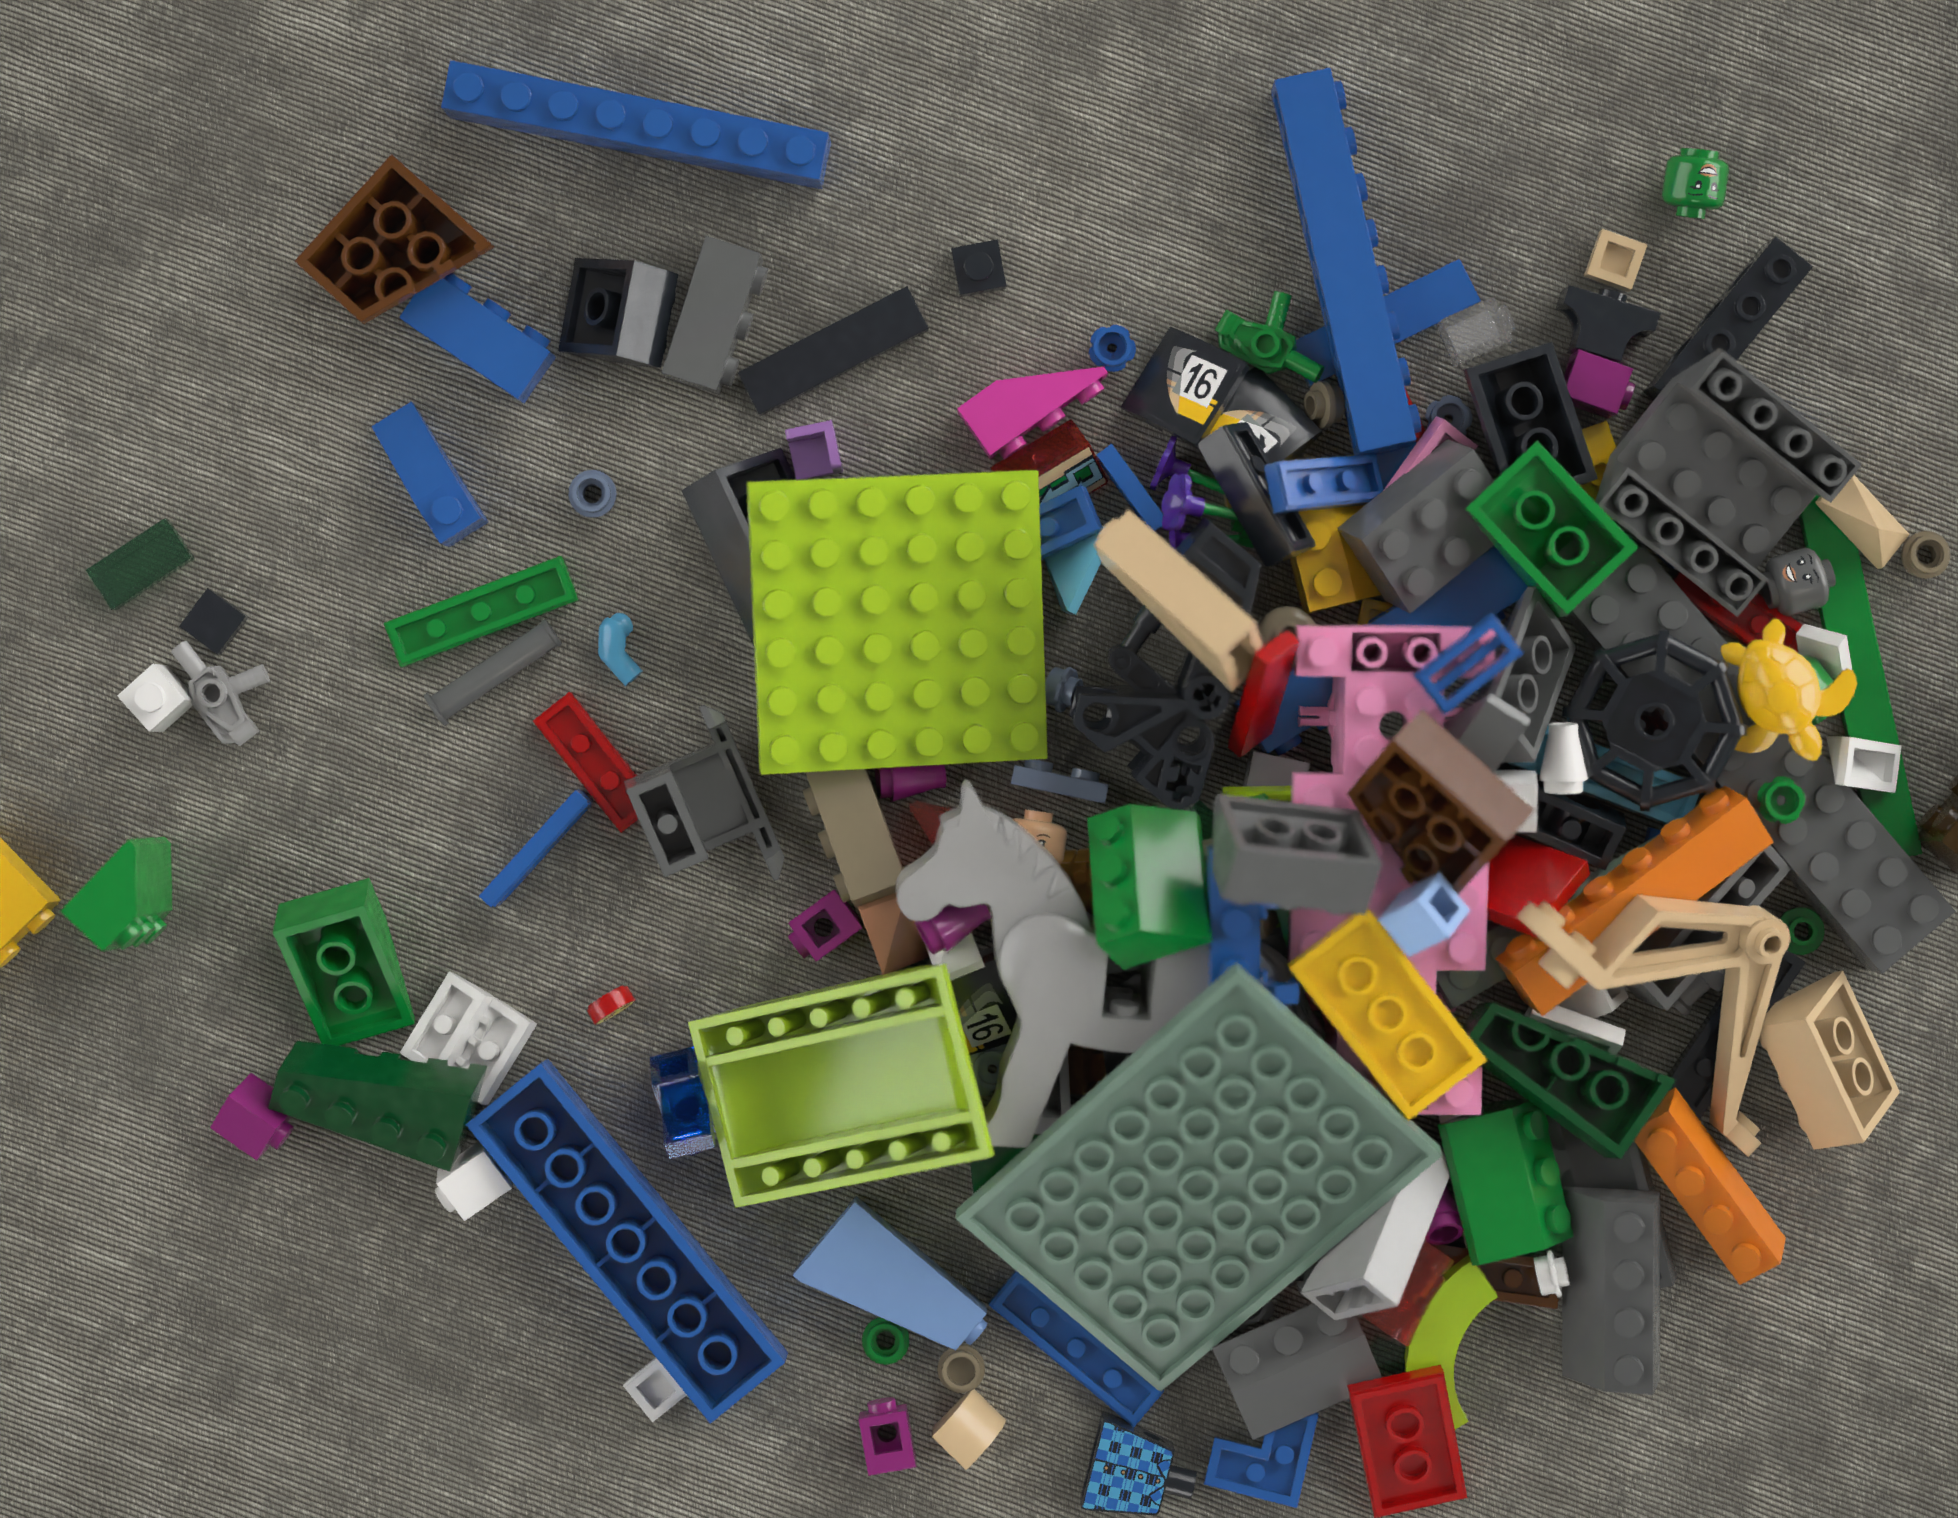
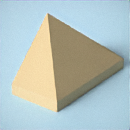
M1853 475L1831 503L1821 497L1815 502L1877 569H1881L1886 565L1910 535L1855 475Z

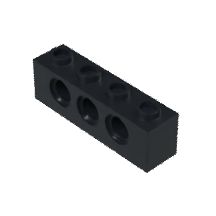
M1776 236L1763 244L1643 392L1654 401L1673 377L1719 348L1737 361L1813 266Z
M1500 763L1496 770L1524 769L1514 767L1509 763ZM1537 775V832L1520 833L1567 854L1587 860L1589 864L1606 870L1627 829L1624 813L1580 793L1544 792V781H1540V775Z

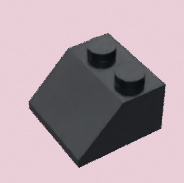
M575 258L558 351L630 366L661 368L663 354L667 346V332L671 311L676 298L675 290L678 274L635 260Z

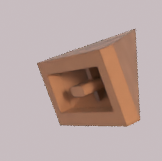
M896 892L858 906L883 975L930 957L915 921L907 918L901 911L897 902Z

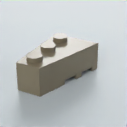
M867 769L805 772L810 784L809 788L803 789L806 803L812 817L818 814L821 815L826 829L818 832L820 842L827 859L836 857L841 873L833 875L843 903L849 900L852 901L861 917L858 906L895 893L897 877L903 870L901 857L898 850H896Z

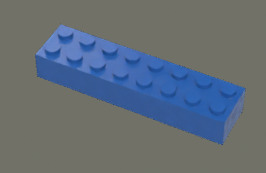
M548 1058L466 1124L710 1424L786 1362L788 1351Z

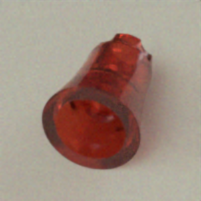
M1424 1240L1398 1306L1361 1314V1316L1394 1339L1410 1347L1421 1320L1446 1280L1443 1275L1451 1268L1454 1260Z

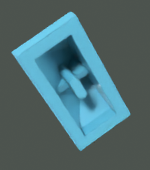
M1099 533L1044 558L1060 608L1069 615L1077 614L1102 563L1094 546V543L1098 540Z

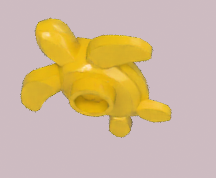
M1776 618L1772 619L1763 629V640H1754L1747 648L1740 643L1723 644L1720 650L1722 657L1728 663L1739 667L1737 674L1738 699L1745 713L1755 722V724L1748 726L1747 735H1742L1735 750L1746 753L1762 752L1774 743L1779 734H1788V741L1792 749L1799 756L1809 761H1816L1822 750V741L1817 728L1811 724V721L1815 716H1833L1846 708L1854 695L1857 685L1856 676L1853 671L1848 668L1842 670L1828 687L1820 690L1817 674L1811 664L1802 655L1783 645L1785 628L1781 621Z

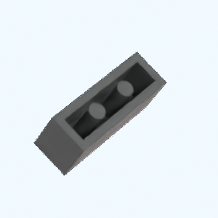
M705 236L661 372L665 378L717 395L721 394L723 385L731 387L739 364V359L733 358L738 339L746 341L753 322L754 314L747 312L752 295H761L768 275V268L762 267L764 260L761 253Z

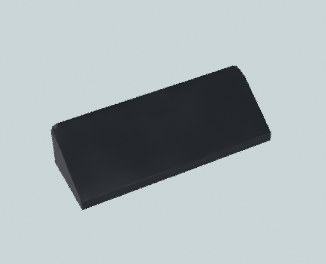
M1241 422L1223 425L1199 442L1198 446L1266 567L1275 566L1316 546L1298 511L1274 514L1264 469L1265 465L1271 463L1249 423Z

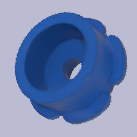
M1120 325L1097 329L1090 339L1092 347L1089 349V355L1092 362L1096 366H1104L1109 372H1117L1124 369L1126 362L1131 361L1136 352V345L1130 339L1129 331ZM1109 344H1114L1117 350L1111 353L1107 347Z

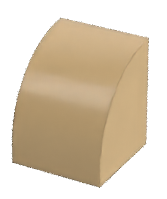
M974 1389L967 1392L932 1427V1438L967 1470L997 1437L1006 1419Z

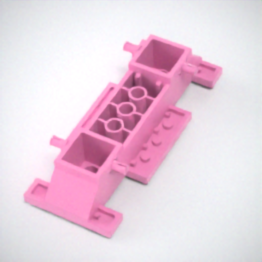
M1295 625V637L1300 640L1294 661V674L1296 676H1333L1332 694L1327 707H1298V714L1300 716H1317L1298 717L1299 727L1327 726L1331 738V764L1333 765V772H1292L1291 803L1357 810L1347 793L1396 736H1382L1379 724L1385 714L1394 711L1399 712L1403 719L1402 730L1422 709L1442 727L1443 723L1451 719L1445 717H1454L1462 712L1463 707L1452 709L1446 715L1442 714L1412 674L1472 627ZM1493 630L1488 631L1429 678L1432 683L1494 636ZM1495 650L1459 678H1472L1494 661ZM1442 690L1440 693L1444 697V690ZM1361 815L1382 863L1368 906L1378 920L1399 892L1417 883L1409 884L1399 870L1403 862L1390 844L1380 843ZM1488 863L1458 894L1470 911L1448 939L1411 957L1405 954L1440 1001L1451 1012H1455V1008L1450 1010L1441 993L1436 992L1437 970L1485 971ZM1308 908L1289 910L1288 963L1353 913L1335 915L1325 910ZM1305 991L1312 1011H1320L1323 1018L1326 1035L1324 1042L1398 1108L1315 1000ZM1482 1066L1475 1069L1417 1115H1481Z

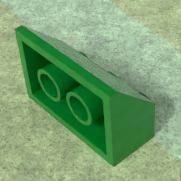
M1128 804L1087 818L1096 944L1124 970L1211 943L1212 934L1200 815L1194 811Z
M164 836L127 840L60 912L102 952L119 948L125 950L129 946L136 948L143 942L149 945L165 930L168 924L163 919L172 911L171 842Z
M1526 1098L1498 1101L1481 1107V1115H1461L1438 1125L1472 1266L1545 1250L1574 1237L1571 1215L1566 1206L1560 1181V1170L1555 1160L1549 1136L1548 1120L1542 1110Z

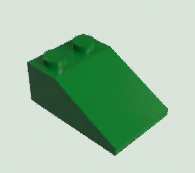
M1538 441L1465 508L1528 587H1536L1557 618L1568 615L1639 548Z
M370 878L278 905L273 934L321 1044L340 1046L415 1024V1016L387 919Z

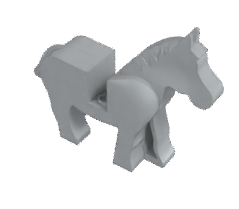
M964 780L961 787L960 805L939 816L941 825L938 829L935 843L924 855L900 872L896 880L895 892L901 911L907 918L914 921L932 919L947 904L956 907H968L983 903L990 906L995 962L1000 979L1017 1011V1019L999 1063L995 1092L983 1112L992 1146L1026 1148L1031 1143L1034 1133L1042 1134L1071 1108L1068 1065L1069 1045L1072 1043L1106 1051L1134 1053L1208 988V944L1143 963L1139 994H1133V990L1128 987H1105L1108 955L1096 944L1094 915L1085 911L1081 898L1067 873L1054 856L1020 824L995 809L983 806L972 784L968 780ZM1260 942V968L1267 969L1268 978H1273L1276 982H1287L1291 977L1296 978L1287 966L1288 960L1273 947ZM1297 979L1299 984V1004L1284 1006L1324 1041L1325 1031L1309 1005L1303 985Z

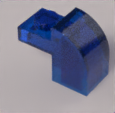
M694 1046L650 1057L651 1084L662 1114L663 1141L668 1158L673 1159L685 1155H696L702 1151L716 1148V1131Z

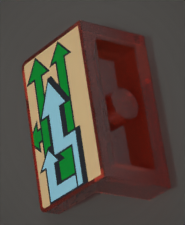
M1072 419L1021 448L1007 459L1001 460L990 467L992 472L1038 470L1039 504L1080 485L1086 487L1088 493L1091 494L1108 482L1091 445Z

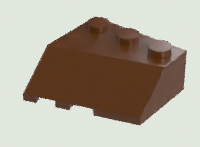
M391 154L297 257L295 262L362 324H365L495 247Z
M1423 709L1390 741L1347 793L1380 843L1390 844L1403 862L1399 870L1409 884L1419 883L1440 872L1457 894L1465 888L1535 811Z

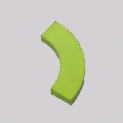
M1469 1255L1447 1271L1429 1291L1427 1301L1420 1310L1416 1321L1412 1323L1404 1356L1405 1372L1441 1364L1445 1375L1455 1430L1469 1422L1466 1413L1458 1401L1455 1390L1454 1365L1458 1347L1465 1331L1474 1318L1489 1303L1498 1298L1495 1289L1479 1266H1472Z

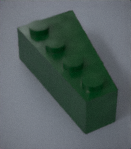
M1493 1002L1478 1004L1462 1026V1029L1487 1061L1482 1064L1484 1068L1604 1158L1621 1159L1676 1081V1079L1651 1071L1638 1065V1063L1613 1055L1592 1046L1593 1044L1561 1033L1548 1025Z

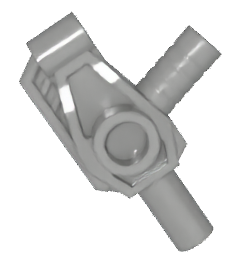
M187 640L171 650V653L192 679L188 682L189 689L187 693L192 699L191 704L222 744L236 743L241 746L259 732L257 726L244 712L238 694L270 682L269 675L263 664L229 677L222 666L206 667Z

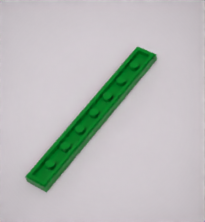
M1816 495L1800 514L1799 522L1805 548L1815 551L1821 560L1828 559L1835 574L1836 584L1834 587L1829 588L1828 601L1824 606L1818 608L1822 629L1847 636L1852 671L1856 676L1857 685L1854 695L1846 708L1840 712L1845 737L1900 745L1858 548L1818 507L1815 502L1819 496ZM1900 753L1895 793L1857 787L1856 789L1859 799L1910 857L1923 854L1920 840H1918L1919 834L1903 758Z

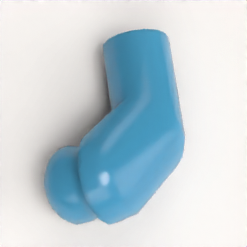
M615 613L611 618H605L599 626L598 655L624 686H627L643 670L625 651L626 637L633 631V623L627 615Z

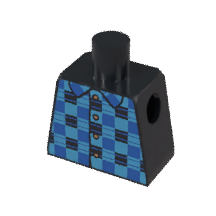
M1102 1411L1080 1495L1081 1509L1158 1515L1164 1493L1191 1499L1197 1471L1172 1465L1175 1449L1173 1442L1138 1425L1133 1427L1124 1419Z

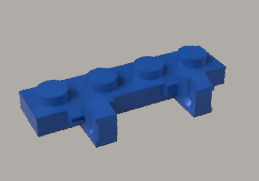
M1208 845V905L1212 942L1208 943V987L1237 962L1283 1005L1299 1004V984L1295 977H1291L1287 982H1276L1273 978H1268L1266 968H1260V918L1267 919L1268 908L1277 909L1279 906L1261 903L1240 905L1230 900H1223L1212 872L1213 845Z

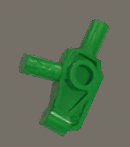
M1274 291L1265 325L1246 321L1231 311L1225 310L1214 330L1218 333V347L1267 374L1284 371L1288 368L1314 383H1317L1321 378L1325 366L1297 352L1296 337L1283 330L1292 295Z

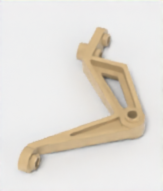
M1636 895L1591 944L1576 930L1568 936L1561 929L1566 920L1548 903L1543 901L1539 907H1536L1533 903L1529 902L1517 915V918L1550 948L1538 964L1566 989L1579 976L1597 990L1725 969L1709 1123L1749 1158L1761 1145V1142L1755 1138L1760 1129L1738 1110L1782 956L1790 943V932L1786 924L1764 908L1756 905L1742 906ZM1655 927L1723 931V937L1719 941L1633 953Z

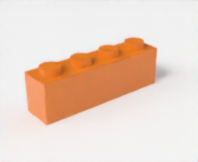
M1675 1087L1669 1090L1634 1141L1730 1273L1741 1285L1781 1264L1786 1237L1678 1089Z

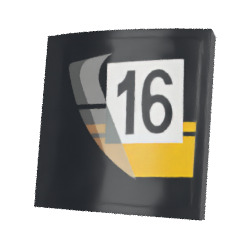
M1169 327L1121 408L1159 431L1165 430L1199 449V442L1209 435L1249 370L1247 363L1188 333Z
M1256 367L1246 373L1209 433L1210 435L1223 425L1247 422L1270 463L1295 460L1323 434L1322 430L1263 371Z
M994 953L982 956L985 967L950 981L969 1056L1007 1044L1017 1019L1015 1006L1000 979Z

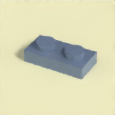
M1035 759L1025 760L1024 767L1014 765L1010 784L1105 803L1109 785L1099 783L1100 773L1072 767L1071 777L1052 773L1054 763Z

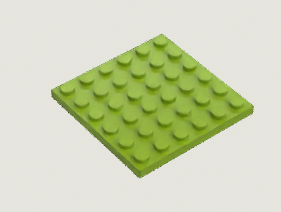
M1038 470L747 482L759 773L761 775L1048 759Z

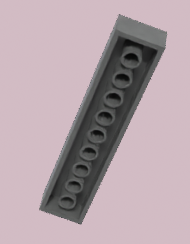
M1643 545L1638 546L1639 548L1568 615H1565L1594 651L1599 647L1604 650L1659 633V629L1669 630V635L1719 661L1724 659L1720 650L1721 646L1726 644L1725 640ZM1656 655L1618 665L1617 668L1625 678L1655 670ZM1666 656V672L1691 685L1703 676V674ZM1728 663L1730 668L1727 670L1744 725L1751 726L1755 722L1745 713L1738 699L1737 674L1739 667ZM1710 683L1698 693L1706 721L1722 722ZM1656 707L1652 713L1647 712L1663 731L1667 729L1669 723L1663 719L1665 713L1663 709ZM1704 733L1691 756L1700 768H1702L1721 733ZM1779 734L1774 743L1762 752L1746 753L1734 750L1715 786L1719 787V789L1727 786L1748 799L1774 841L1771 846L1791 868L1786 876L1868 971L1883 974L1956 912L1849 786L1836 785L1833 768L1821 753L1816 761L1802 758L1792 749L1788 741V734ZM1778 776L1793 779L1794 784L1801 787L1805 794V805L1799 817L1788 824H1782L1780 821L1769 822L1763 818L1759 811L1761 804L1757 800L1758 790L1764 783H1771L1773 778ZM1778 796L1776 801L1779 805H1783L1785 798Z

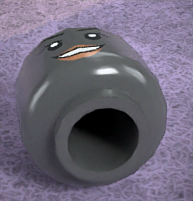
M1809 548L1798 549L1770 558L1766 563L1765 572L1761 573L1768 578V581L1761 588L1766 605L1769 609L1776 608L1779 613L1787 617L1824 606L1829 598V588L1834 587L1836 584L1834 570L1828 559L1821 560L1815 551Z

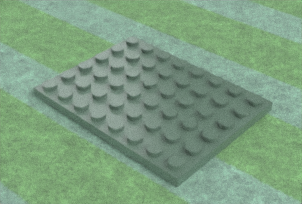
M1236 962L956 1209V1220L1158 1391H1162L1442 1157L1440 1146L1412 1120H1408L1402 1111Z

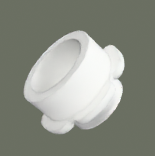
M1547 1250V1255L1534 1258L1538 1284L1542 1296L1556 1293L1557 1298L1562 1296V1287L1570 1286L1568 1270L1564 1257L1555 1258L1553 1252Z

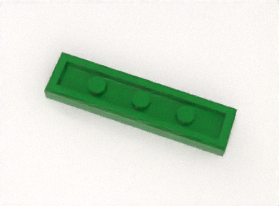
M561 555L383 624L399 666L404 668L580 601L564 557Z

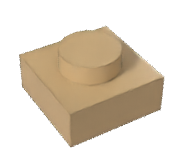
M1602 229L1597 236L1583 277L1626 292L1631 291L1648 244Z

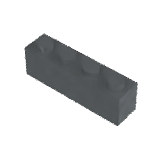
M1770 845L1697 901L1760 906L1789 873L1791 868ZM1661 927L1647 937L1633 953L1719 941L1723 937V931ZM1700 973L1626 985V987L1636 998L1667 1011Z

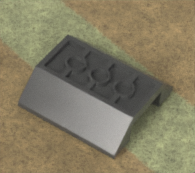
M1719 348L1668 382L1611 453L1595 502L1606 514L1738 617L1768 581V578L1756 570L1764 558L1816 495L1831 503L1862 464Z

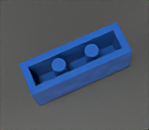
M453 273L413 296L399 317L402 321L523 404H525L556 358L546 349L551 342L549 339L528 325L521 332L509 324L507 320L511 313L491 299L487 298L482 305L467 294L472 287Z

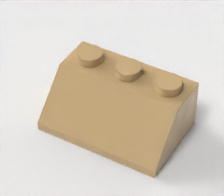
M1844 971L1833 972L1774 1003L1766 1013L1759 1037L1760 1043L1768 1052L1778 1073L1779 1083L1783 1090L1787 1092L1797 1113L1798 1123L1801 1129L1806 1132L1813 1149L1864 1143L1900 1091Z

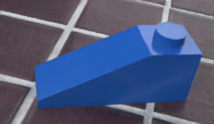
M412 401L372 426L414 504L440 544L451 547L489 523Z

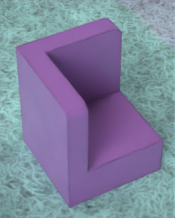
M832 420L785 430L796 480L814 479L843 473Z

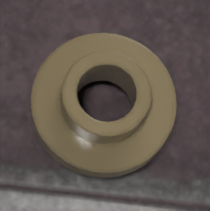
M1327 381L1313 383L1304 397L1305 414L1320 429L1329 428L1333 423L1340 422L1345 411V400L1341 388L1338 385H1331Z
M1921 531L1911 535L1904 542L1901 550V561L1904 568L1912 576L1920 579L1933 578L1940 575L1947 568L1950 561V548L1941 535L1932 531ZM1922 546L1927 547L1931 552V560L1927 564L1921 563L1917 557V552Z

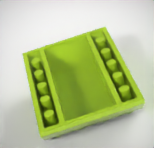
M946 964L913 967L758 1002L688 1022L735 1208L994 1156Z

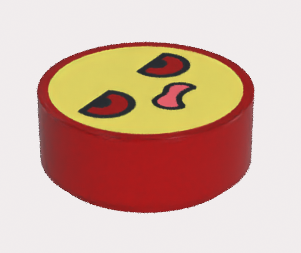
M622 985L591 1003L586 1011L594 1025H598L625 1010L636 999L628 986Z

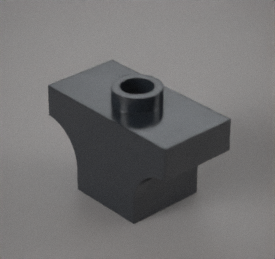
M1568 285L1560 292L1555 309L1568 318L1572 327V338L1567 353L1573 354L1580 349L1616 363L1622 361L1625 347L1631 337H1647L1656 331L1661 313L1627 303V296L1618 291L1601 288L1597 294Z

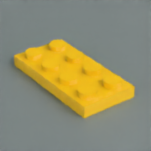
M1369 908L1366 915L1351 914L1287 964L1408 1120L1412 1119L1487 1061Z

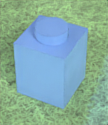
M1439 872L1399 892L1378 920L1404 953L1411 957L1448 939L1469 913L1470 909Z

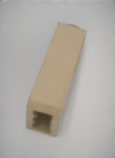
M1130 510L1120 519H1113L1102 528L1098 535V540L1094 543L1102 564L1233 692L1247 678L1254 653L1263 647L1255 621Z

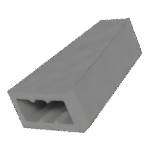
M1441 1151L1442 1157L1322 1256L1304 1284L1301 1294L1334 1320L1398 1306L1450 1177L1445 1153Z

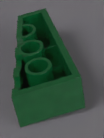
M297 1040L277 1071L268 1109L450 1172L467 1141L470 1129L466 1124L473 1119L487 1066L470 1064L469 1068L448 1066V1060L428 1058L426 1063L401 1060L400 1054L382 1052L380 1056L359 1054L357 1048Z

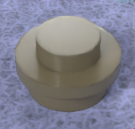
M961 1344L957 1350L948 1348L940 1356L938 1376L947 1389L957 1393H966L979 1386L984 1378L985 1363L983 1357L972 1346Z

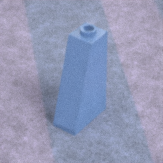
M857 1196L798 1264L793 1273L797 1280L954 1350H957L963 1341L971 1345L988 1324L983 1319L987 1314V1306Z

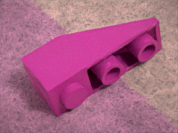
M1103 366L996 380L959 406L957 413L989 459L1000 454L1003 460H1005L1027 444L1023 436L1037 426L1042 432H1045L1060 422L1066 416L1062 409L1071 402L1078 399L1080 404L1083 405L1102 392L1105 388L1101 381L1106 379L1108 371Z

